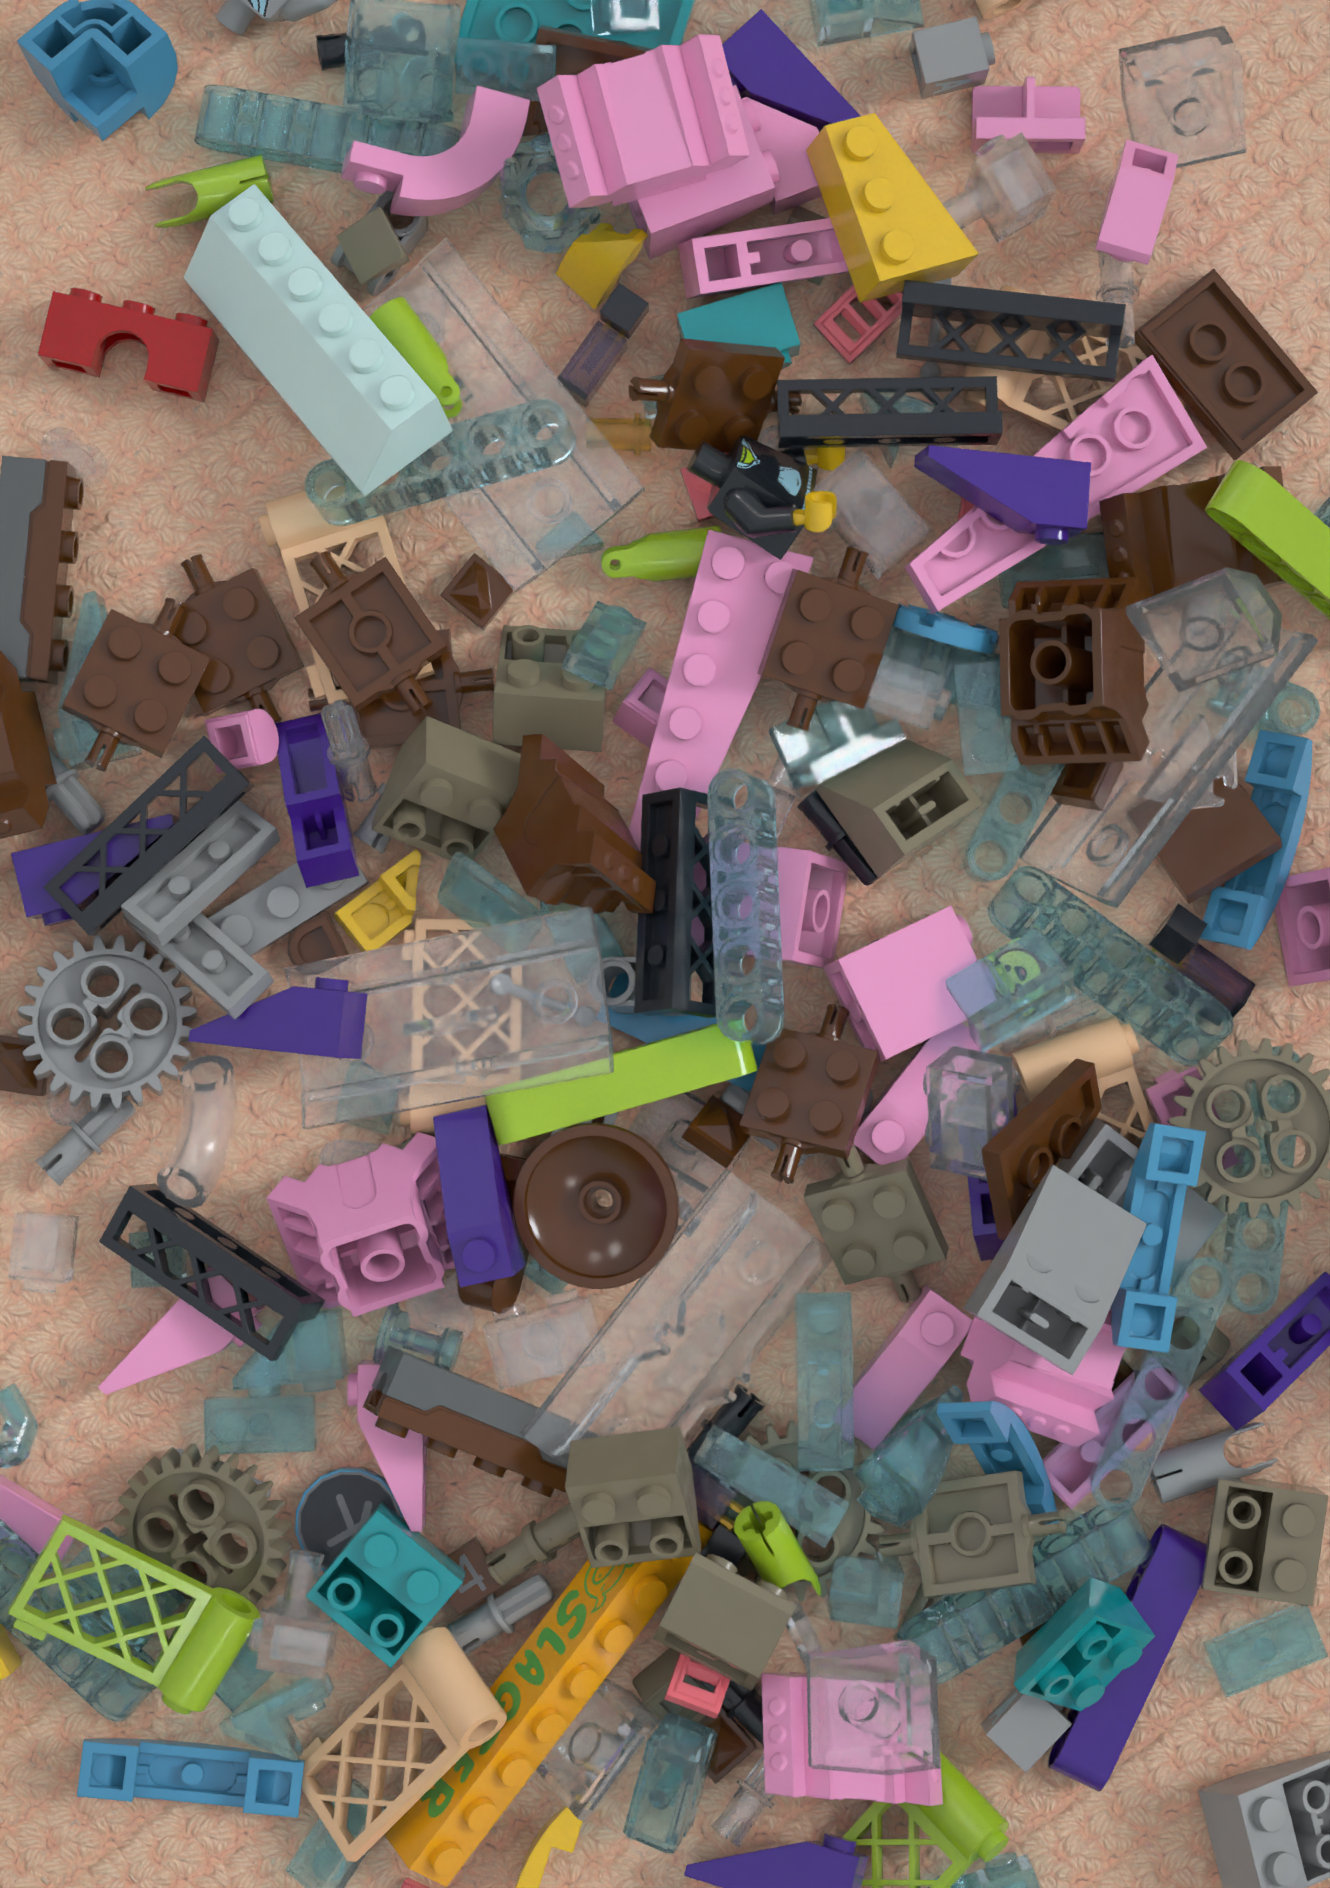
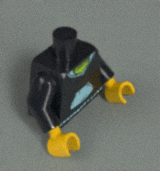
M740 436L727 455L703 441L694 452L687 471L712 484L707 509L713 516L781 560L803 527L812 532H823L831 525L832 520L836 516L837 497L832 492L814 491L818 470L809 465L816 464L824 470H837L845 461L846 447L812 448L806 450L805 448H788L777 451L752 438Z

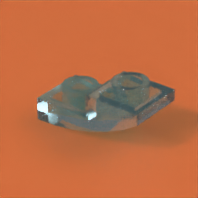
M458 37L455 94L472 95L476 87L481 86L529 99L530 101H540L537 87L556 76L557 45Z

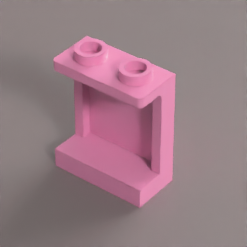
M952 906L944 908L823 966L841 1006L850 1011L847 1018L861 1047L878 1051L880 1062L999 1005L994 995L996 993L994 978L985 965L979 964L971 947L973 939L970 928L960 915L955 914Z

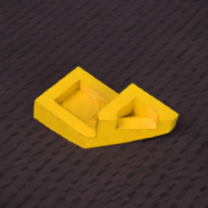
M601 222L588 235L582 234L572 243L555 274L595 310L609 297L621 272L636 259L648 234L642 229L634 228L629 234L617 233L613 229L612 224Z
M417 849L384 872L375 883L335 912L333 916L367 959L412 923V916L416 907L418 871L421 862V854Z
M571 1801L541 1827L523 1860L516 1879L515 1888H539L551 1847L573 1853L587 1806Z

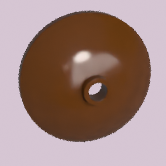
M584 1123L556 1132L544 1140L530 1154L522 1166L515 1185L514 1217L519 1235L526 1249L547 1272L566 1283L578 1287L610 1289L629 1284L641 1278L656 1266L665 1255L677 1230L679 1196L674 1177L667 1163L646 1140L627 1129L615 1125ZM606 1190L609 1192L613 1199L612 1206H601L596 1200V1191Z

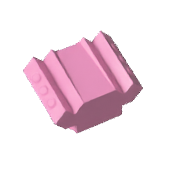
M698 34L681 45H660L653 50L646 51L642 55L614 63L594 64L578 75H557L537 87L569 208H588L611 202L614 207L706 180V174L728 168L750 156L720 35Z
M417 1132L404 1149L382 1143L376 1151L370 1152L368 1155L338 1165L325 1166L319 1164L305 1182L284 1176L267 1196L268 1204L298 1282L325 1300L322 1307L330 1309L342 1305L344 1308L349 1309L352 1316L355 1317L445 1287L443 1281L444 1271L455 1267L447 1235L436 1139L433 1136Z
M1110 1308L1101 1330L1073 1375L1052 1365L976 1316L960 1355L968 1358L973 1366L966 1382L971 1402L996 1401L1003 1403L1018 1415L1027 1430L1078 1448L1100 1434L1095 1410L1114 1399L1112 1393L1113 1380L1127 1347L1113 1344Z
M790 1672V1674H761L765 1793L787 1797L809 1796L828 1800H843V1798L862 1799L892 1804L905 1802L926 1806L943 1804L936 1686L887 1681L880 1678Z

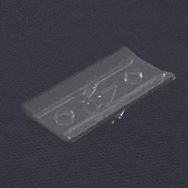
M445 237L420 260L417 266L362 310L370 317L375 310L388 301L404 297L446 354L449 373L460 388L462 409L456 417L447 418L453 431L413 460V462L507 583L517 592L542 575L626 508L645 488L447 237ZM454 405L444 406V408L447 410H450L454 407Z
M1210 600L1144 687L1146 688V698L1149 706L1142 723L1150 742L1142 760L1122 762L1124 766L1102 811L1056 803L1017 854V857L1039 872L1105 905L1118 908L1192 809L1221 807L1224 805V799L1213 794V780L1222 777L1225 786L1231 789H1235L1238 786L1236 750L1318 643V640L1313 634L1298 631L1292 632L1240 614L1228 606Z
M589 906L284 968L288 989L293 986L315 988L316 977L349 980L348 991L368 993L361 1059L298 1054L303 1091L301 1094L302 1129L308 1130L614 1073L613 1041L599 935L593 909Z
M725 1169L677 1230L665 1255L656 1266L638 1280L520 1433L531 1443L566 1467L568 1465L570 1440L680 1426L687 1448L701 1430L702 1426L700 1424L704 1419L708 1420L719 1405L735 1401L737 1396L731 1390L738 1381L745 1385L749 1383L753 1361L833 1260L826 1244L728 1169Z

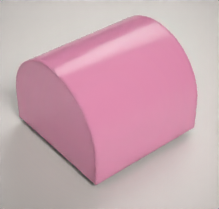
M254 709L205 720L209 740L236 769L269 763L276 757L279 747L278 731L272 717L266 711ZM215 764L217 773H222L223 771Z

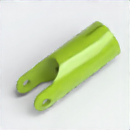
M262 154L164 178L145 187V191H150L176 184L192 185L198 193L197 205L194 210L185 216L156 223L155 227L158 228L178 227L209 219L212 214L253 184L257 186L270 203H274L271 183L268 181L269 175Z
M398 297L383 304L369 318L437 396L446 417H456L461 412L462 400L460 398V388L449 373L446 354L404 297ZM454 405L450 410L444 408V406Z
M720 525L650 533L634 540L629 545L607 548L601 556L603 572L611 578L634 576L638 579L650 580L652 582L696 577L708 530L721 533ZM612 560L619 561V563L616 565H613L610 562Z
M769 1501L753 1503L761 1522L750 1505L744 1508L736 1517L734 1532L762 1580L782 1589L788 1584L804 1579L811 1582L818 1596H821V1585L818 1576L777 1505Z

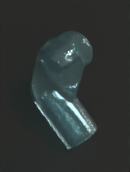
M15 1383L0 1391V1414L5 1421L0 1433V1468L5 1469L21 1465L29 1457L38 1431L37 1420Z

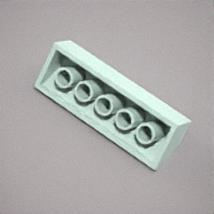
M255 184L210 216L183 278L364 497L453 431L437 396Z

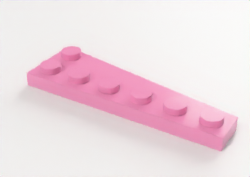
M1151 355L1136 365L1033 456L1091 462L1089 520L1101 513L1100 500L1122 493H1134L1203 451L1207 446L1154 356ZM974 506L904 568L931 613L934 614L1047 544L1035 542V534L1017 533Z
M708 530L629 827V832L639 850L641 846L643 794L680 787L706 794L709 793L762 676L757 673L792 569L808 573L812 566L813 557L787 551L780 560L750 540ZM696 807L695 821L701 810L699 807Z

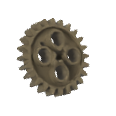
M1266 1038L1261 1040L1257 1053H1252L1246 1039L1238 1041L1237 1056L1232 1057L1224 1046L1217 1047L1219 1064L1214 1066L1204 1058H1200L1197 1063L1204 1076L1200 1080L1188 1075H1184L1182 1078L1184 1083L1192 1090L1189 1097H1172V1101L1184 1108L1183 1116H1174L1167 1119V1123L1173 1126L1206 1131L1197 1187L1204 1183L1209 1185L1204 1201L1211 1204L1223 1194L1226 1196L1225 1212L1230 1214L1235 1212L1241 1201L1245 1202L1247 1216L1251 1219H1256L1261 1204H1266L1267 1210L1273 1218L1280 1216V1201L1286 1200L1288 1205L1295 1211L1302 1210L1299 1193L1304 1191L1309 1196L1319 1199L1321 1194L1315 1181L1318 1178L1330 1181V1169L1326 1167L1330 1160V1089L1325 1090L1322 1086L1330 1075V1070L1322 1069L1313 1074L1308 1070L1313 1060V1055L1310 1053H1306L1296 1062L1292 1061L1293 1044L1285 1043L1278 1054L1273 1055L1270 1039ZM1249 1079L1254 1080L1256 1084L1259 1117L1261 1120L1271 1121L1272 1131H1267L1263 1136L1267 1156L1271 1163L1272 1174L1270 1177H1264L1262 1174L1260 1147L1257 1137L1247 1136L1245 1132V1126L1254 1123L1253 1109L1246 1090V1081ZM1279 1080L1288 1082L1295 1092L1293 1105L1284 1112L1275 1111L1267 1100V1092L1270 1086ZM1223 1090L1234 1092L1240 1101L1238 1115L1228 1122L1218 1120L1212 1111L1214 1097ZM1289 1135L1298 1136L1305 1146L1303 1160L1292 1167L1285 1166L1278 1157L1279 1143ZM1234 1145L1244 1146L1250 1155L1248 1170L1239 1176H1230L1222 1165L1224 1152Z
M789 1420L786 1435L779 1436L770 1423L766 1425V1441L760 1443L755 1436L748 1433L746 1438L750 1451L744 1454L738 1449L729 1450V1454L736 1465L734 1469L724 1466L717 1467L716 1473L727 1483L725 1487H710L709 1495L719 1500V1495L725 1493L745 1508L750 1505L757 1517L759 1516L754 1509L753 1503L760 1501L772 1502L780 1509L789 1525L788 1514L785 1510H782L783 1505L791 1506L794 1503L800 1466L804 1462L809 1463L811 1468L804 1489L803 1502L805 1508L811 1512L809 1515L803 1514L799 1516L795 1537L802 1548V1541L810 1531L823 1530L832 1536L830 1549L821 1556H812L803 1550L818 1576L821 1585V1597L823 1598L826 1597V1580L832 1578L842 1588L847 1586L843 1570L846 1567L862 1574L864 1568L857 1558L859 1552L876 1554V1547L866 1538L867 1534H880L884 1532L883 1525L871 1519V1514L886 1510V1505L883 1501L870 1499L869 1495L879 1490L882 1485L879 1479H863V1476L872 1467V1463L869 1458L853 1463L852 1458L858 1448L854 1441L844 1446L841 1450L837 1447L839 1440L838 1430L833 1429L822 1440L818 1438L817 1422L812 1421L806 1434L800 1435L794 1420ZM771 1464H781L790 1471L788 1485L778 1491H770L760 1483L762 1470ZM827 1475L838 1477L844 1483L842 1495L831 1503L822 1502L813 1494L816 1482L821 1477ZM723 1502L722 1506L715 1507L734 1522L739 1513ZM707 1513L708 1519L718 1521L713 1516ZM747 1554L737 1568L736 1574L745 1577L752 1571L756 1574L754 1578V1583L756 1584L762 1578ZM802 1579L787 1586H794L798 1601H804L806 1586L812 1584ZM785 1586V1587L782 1588V1590H783L784 1592H785L787 1586Z
M190 1444L181 1455L172 1447L161 1457V1460L156 1456L151 1458L142 1467L143 1471L139 1470L128 1481L130 1487L118 1499L125 1508L114 1517L115 1523L126 1527L115 1540L211 1588L222 1587L232 1590L248 1599L254 1605L262 1598V1594L267 1595L277 1583L275 1578H278L287 1565L281 1558L289 1551L292 1544L280 1538L290 1528L291 1522L275 1518V1515L285 1505L284 1500L269 1501L266 1497L274 1483L270 1480L257 1485L253 1478L256 1475L258 1466L253 1464L242 1472L237 1468L239 1454L236 1452L225 1462L220 1461L216 1445H212L202 1458L196 1444ZM198 1489L207 1492L212 1497L214 1504L206 1502L199 1494ZM158 1518L166 1520L171 1525L173 1532L165 1529ZM231 1533L242 1537L248 1547L239 1545L233 1539ZM191 1561L200 1564L205 1569L207 1575L198 1572ZM139 1572L132 1580L134 1584L142 1583ZM149 1576L151 1583L159 1581ZM176 1588L161 1592L168 1596L167 1611L172 1612L180 1602L186 1604L187 1609L193 1599L192 1596Z

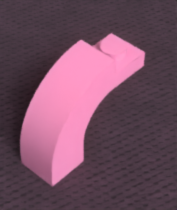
M477 86L466 103L460 138L453 147L432 156H413L354 140L344 158L341 179L354 182L353 185L357 189L367 193L382 194L386 190L394 192L390 213L420 217L443 214L470 203L488 189L512 157L523 135L530 100Z

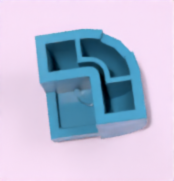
M68 0L54 9L17 40L34 75L58 106L74 122L80 120L102 141L138 111L150 119L165 103L174 87L178 71L176 53L168 34L129 0H89L84 2Z

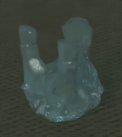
M548 133L533 137L531 141L518 144L512 157L505 159L504 167L500 171L499 176L500 182L498 187L501 195L498 201L502 206L503 219L510 224L515 232L520 234L526 249L542 251L543 253H562L564 248L570 247L582 234L587 235L590 225L600 223L601 214L597 206L569 208L567 203L561 212L549 216L538 214L529 206L526 198L527 186L534 177L549 173L556 174L561 178L550 136Z

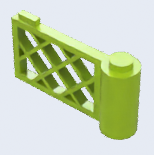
M65 1514L60 1518L8 1609V1614L16 1617L13 1622L14 1628L41 1641L44 1640L48 1633L158 1687L163 1693L162 1701L169 1708L181 1714L205 1710L261 1616L255 1605L242 1595L227 1588H211ZM66 1535L87 1544L93 1561L63 1569L57 1551ZM99 1551H101V1552H103V1553H105V1554H107V1555H109V1556H108V1557L101 1558V1555H100V1552H99ZM50 1562H52L54 1572L44 1574ZM127 1564L139 1571L142 1586L112 1593L105 1569ZM97 1572L104 1596L74 1605L67 1580ZM149 1576L159 1581L151 1583ZM58 1583L66 1607L45 1613L28 1605L27 1602L35 1589ZM176 1588L193 1597L185 1612L162 1618L155 1594ZM147 1597L154 1621L124 1629L116 1605ZM104 1608L109 1609L115 1632L98 1637H93L83 1632L78 1616ZM70 1619L71 1625L62 1620ZM176 1627L168 1639L166 1629ZM158 1632L163 1650L152 1666L132 1656L127 1640ZM119 1643L121 1650L112 1645Z
M940 1751L943 1804L926 1806L907 1802L898 1803L908 1814L909 1839H882V1815L889 1809L892 1803L876 1801L845 1833L843 1838L857 1842L856 1846H872V1879H863L862 1886H872V1888H883V1886L950 1888L974 1861L981 1858L984 1862H989L1004 1849L1009 1841V1838L1005 1835L1009 1823ZM919 1827L931 1839H919ZM871 1828L872 1839H861ZM909 1845V1880L883 1879V1846ZM920 1845H937L953 1862L937 1880H920Z

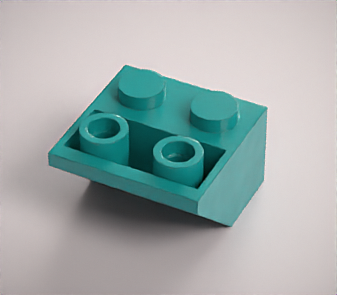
M382 1501L306 1594V1597L391 1668L463 1583L466 1571L421 1533L411 1532L407 1522Z
M1090 1577L1016 1653L1014 1686L1019 1693L1081 1712L1084 1708L1096 1703L1103 1696L1105 1687L1123 1669L1132 1666L1138 1661L1142 1655V1649L1155 1637V1634L1120 1587Z

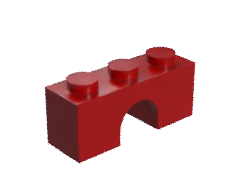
M71 288L69 295L53 291L38 351V356L47 366L100 378L107 353L120 343L136 342L144 345L148 350V364L144 380L153 391L205 402L219 344V338L214 330L207 327V320L187 313H176L175 320L154 315L155 308L131 300H124L122 307L101 303L103 297L100 294L81 288Z

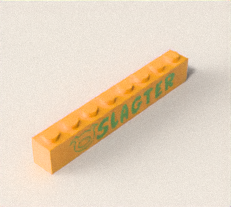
M698 1517L702 1551L714 1532ZM693 1556L591 1568L589 1559L586 1561L490 1687V1691L507 1715L504 1726L490 1740L480 1746L469 1749L384 1834L408 1869L445 1887L449 1885L684 1576Z

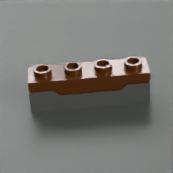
M2 456L0 474V650L17 669L19 681L34 683L37 681L39 683L57 685L58 672L66 671L69 658L68 640L61 638L63 618H70L73 611L74 589L72 585L66 584L68 564H75L78 557L79 535L77 531H72L73 510H81L83 504L84 481L82 477H77V469L68 461H47L45 459Z
M390 1345L372 1384L373 1388L369 1391L363 1408L378 1416L374 1426L401 1438H406L409 1429L427 1436L424 1444L425 1447L451 1458H455L458 1449L476 1456L473 1466L500 1478L504 1477L507 1469L524 1476L521 1483L522 1486L550 1498L554 1489L566 1493L565 1482L570 1440L598 1436V1433L581 1424Z

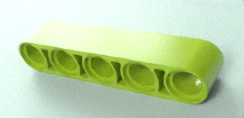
M1234 460L1207 504L1205 512L1330 620V528L1265 471L1248 462Z
M738 1017L483 1091L497 1143L498 1145H504L757 1071L758 1067L744 1018Z

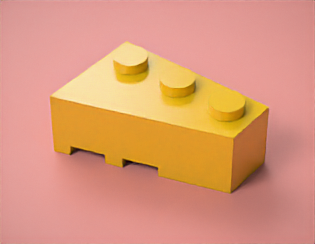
M875 113L825 125L806 149L860 303L903 291L904 280L934 283L956 277L979 255Z

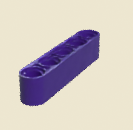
M1160 1524L1156 1529L1125 1592V1595L1155 1634V1637L1142 1649V1655L1138 1661L1132 1666L1123 1669L1105 1687L1103 1696L1096 1703L1084 1708L1081 1712L1070 1709L1067 1718L1072 1725L1054 1743L1048 1759V1768L1098 1792L1104 1788L1202 1583L1207 1544L1165 1524Z

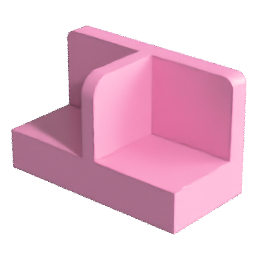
M1026 77L1023 86H976L973 88L971 153L1079 154L1085 141V118H1080V89L1078 87L1035 86V77Z

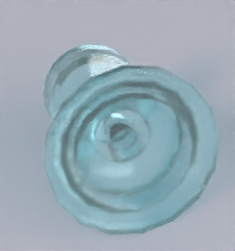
M399 1302L389 1305L377 1336L373 1355L374 1363L382 1362L390 1345L399 1350L404 1348L434 1357V1364L453 1371L461 1349L464 1332L447 1327L441 1336L411 1328L410 1317L407 1312L400 1309Z

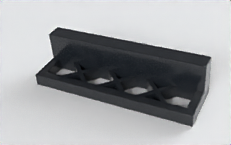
M904 280L896 358L1115 382L1126 304ZM913 317L936 319L948 334L933 347L909 345ZM949 321H958L964 323H962L960 326L954 329L953 326L949 323ZM975 324L990 325L1002 339V342L987 353L973 352L961 338V335ZM1003 327L1018 329L1009 335ZM1030 330L1045 331L1057 348L1042 359L1027 358L1015 342ZM1058 333L1073 335L1064 341ZM1085 336L1109 338L1105 367L1082 364L1070 347ZM954 341L960 350L944 348ZM1009 348L1010 351L1014 354V356H1006L999 354L1002 353L1005 349ZM1063 354L1070 363L1054 360Z
M997 376L777 380L778 448L997 445L1003 434L1002 411H998ZM951 391L943 400L935 393ZM961 391H985V412H955L948 405ZM896 392L888 401L880 394ZM907 392H921L936 407L929 413H900L893 406ZM828 393H841L833 402L825 395ZM852 393H866L881 408L877 413L845 414L839 406ZM789 394H812L826 409L822 414L789 415Z
M203 736L43 888L88 935H97L122 911L121 905L249 792L254 785L240 770L231 764L206 736ZM206 753L226 776L210 791H188V768L201 755ZM180 776V790H165ZM158 796L180 797L179 820L170 829H148V805ZM188 797H203L187 812ZM140 814V828H125ZM118 834L140 835L139 858L130 867H108V843ZM148 835H163L147 850ZM100 852V866H85ZM77 872H99V896L82 910L62 887ZM107 873H122L107 887Z
M681 787L642 795L640 852L643 858L641 870L657 883L653 914L638 913L634 1013L649 1016L682 1013L705 1018L721 1017L728 827L727 798ZM696 807L709 810L708 833L704 837L701 836L695 826ZM698 861L706 872V887L702 892H700L693 880L694 865ZM696 916H698L704 926V942L699 947L691 935L692 920ZM694 971H696L703 982L702 1002L689 1000L690 976Z
M155 1183L129 1186L99 1240L101 1244L270 1361L279 1359L298 1323L315 1319L325 1302L322 1297ZM133 1214L146 1222L151 1246L136 1249L120 1238ZM162 1234L171 1239V1241L163 1242ZM181 1246L187 1250L190 1255L194 1275L179 1279L169 1270L165 1249ZM153 1252L154 1261L145 1254ZM205 1264L214 1270L206 1272ZM223 1275L232 1281L237 1305L221 1308L214 1303L208 1278ZM196 1282L197 1290L188 1285V1283ZM248 1293L258 1300L249 1302ZM267 1305L283 1316L270 1341L256 1332L251 1308ZM239 1311L241 1321L230 1313Z

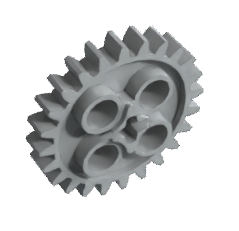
M95 935L93 950L86 952L83 946L75 940L73 941L74 957L68 960L58 951L53 952L57 967L53 972L41 966L36 968L37 975L44 983L42 987L26 985L24 988L26 995L35 1002V1005H25L18 1008L19 1016L32 1022V1024L18 1029V1035L21 1040L35 1041V1043L27 1047L23 1051V1055L26 1061L42 1059V1062L33 1073L37 1080L47 1078L50 1075L54 1076L49 1088L53 1096L61 1093L66 1087L71 1089L69 1102L73 1107L81 1101L84 1095L90 1096L93 1112L99 1111L104 1098H111L116 1113L121 1112L123 1097L129 1095L138 1107L143 1106L142 1090L147 1087L158 1096L163 1095V1088L159 1080L162 1075L176 1081L180 1078L179 1071L173 1064L174 1060L190 1062L191 1052L180 1044L181 1042H189V1031L193 1028L185 1026L183 1023L197 1018V1010L194 1007L181 1006L180 1004L192 996V990L190 986L174 988V985L181 977V972L177 968H172L163 973L162 968L166 958L160 953L147 960L145 958L146 944L144 941H140L133 951L129 952L126 951L123 935H118L113 949H105L101 936ZM101 975H110L119 982V986L112 995L97 997L89 991L91 981ZM133 986H139L141 988L139 994L128 1001L118 1012L117 1021L119 1029L115 1032L111 1028H106L94 1043L90 1054L82 1062L76 1061L75 1057L78 1052L87 1047L99 1033L97 1018L102 1016L105 1019H110L124 1001L127 992ZM145 1007L153 1008L159 1011L162 1015V1020L154 1029L141 1030L132 1023L134 1014L139 1009ZM66 1017H76L84 1023L82 1033L71 1040L61 1039L54 1033L56 1024ZM111 1049L119 1050L128 1057L125 1067L115 1073L104 1072L97 1066L100 1055Z

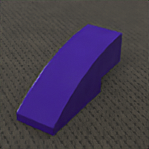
M326 712L275 723L279 736L277 753L285 805L291 820L297 863L306 888L360 876L341 775Z

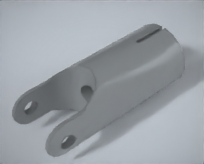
M1261 1422L1245 1424L1237 1431L1231 1428L1146 1456L1151 1480L1178 1472L1153 1482L1160 1502L1163 1504L1215 1487L1217 1478L1239 1479L1271 1467L1278 1461L1277 1458L1248 1468H1236L1230 1465L1224 1457L1223 1446L1225 1441L1232 1436L1262 1427L1265 1424Z

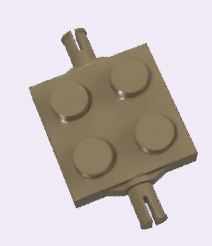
M853 1142L848 1160L836 1157L842 1171L831 1179L808 1184L804 1199L844 1285L875 1277L888 1276L891 1277L901 1302L907 1303L909 1297L911 1301H914L920 1297L922 1290L917 1284L912 1269L946 1260L949 1247L909 1158L884 1165L863 1164Z
M1015 1470L910 1486L914 1513L910 1532L887 1536L881 1535L879 1537V1545H900L879 1549L883 1559L913 1554L921 1572L923 1597L931 1599L1036 1584L1032 1553L1035 1537L1058 1533L1065 1534L1067 1524L1058 1522L1066 1521L1062 1509L1031 1514L1026 1504L1022 1472Z

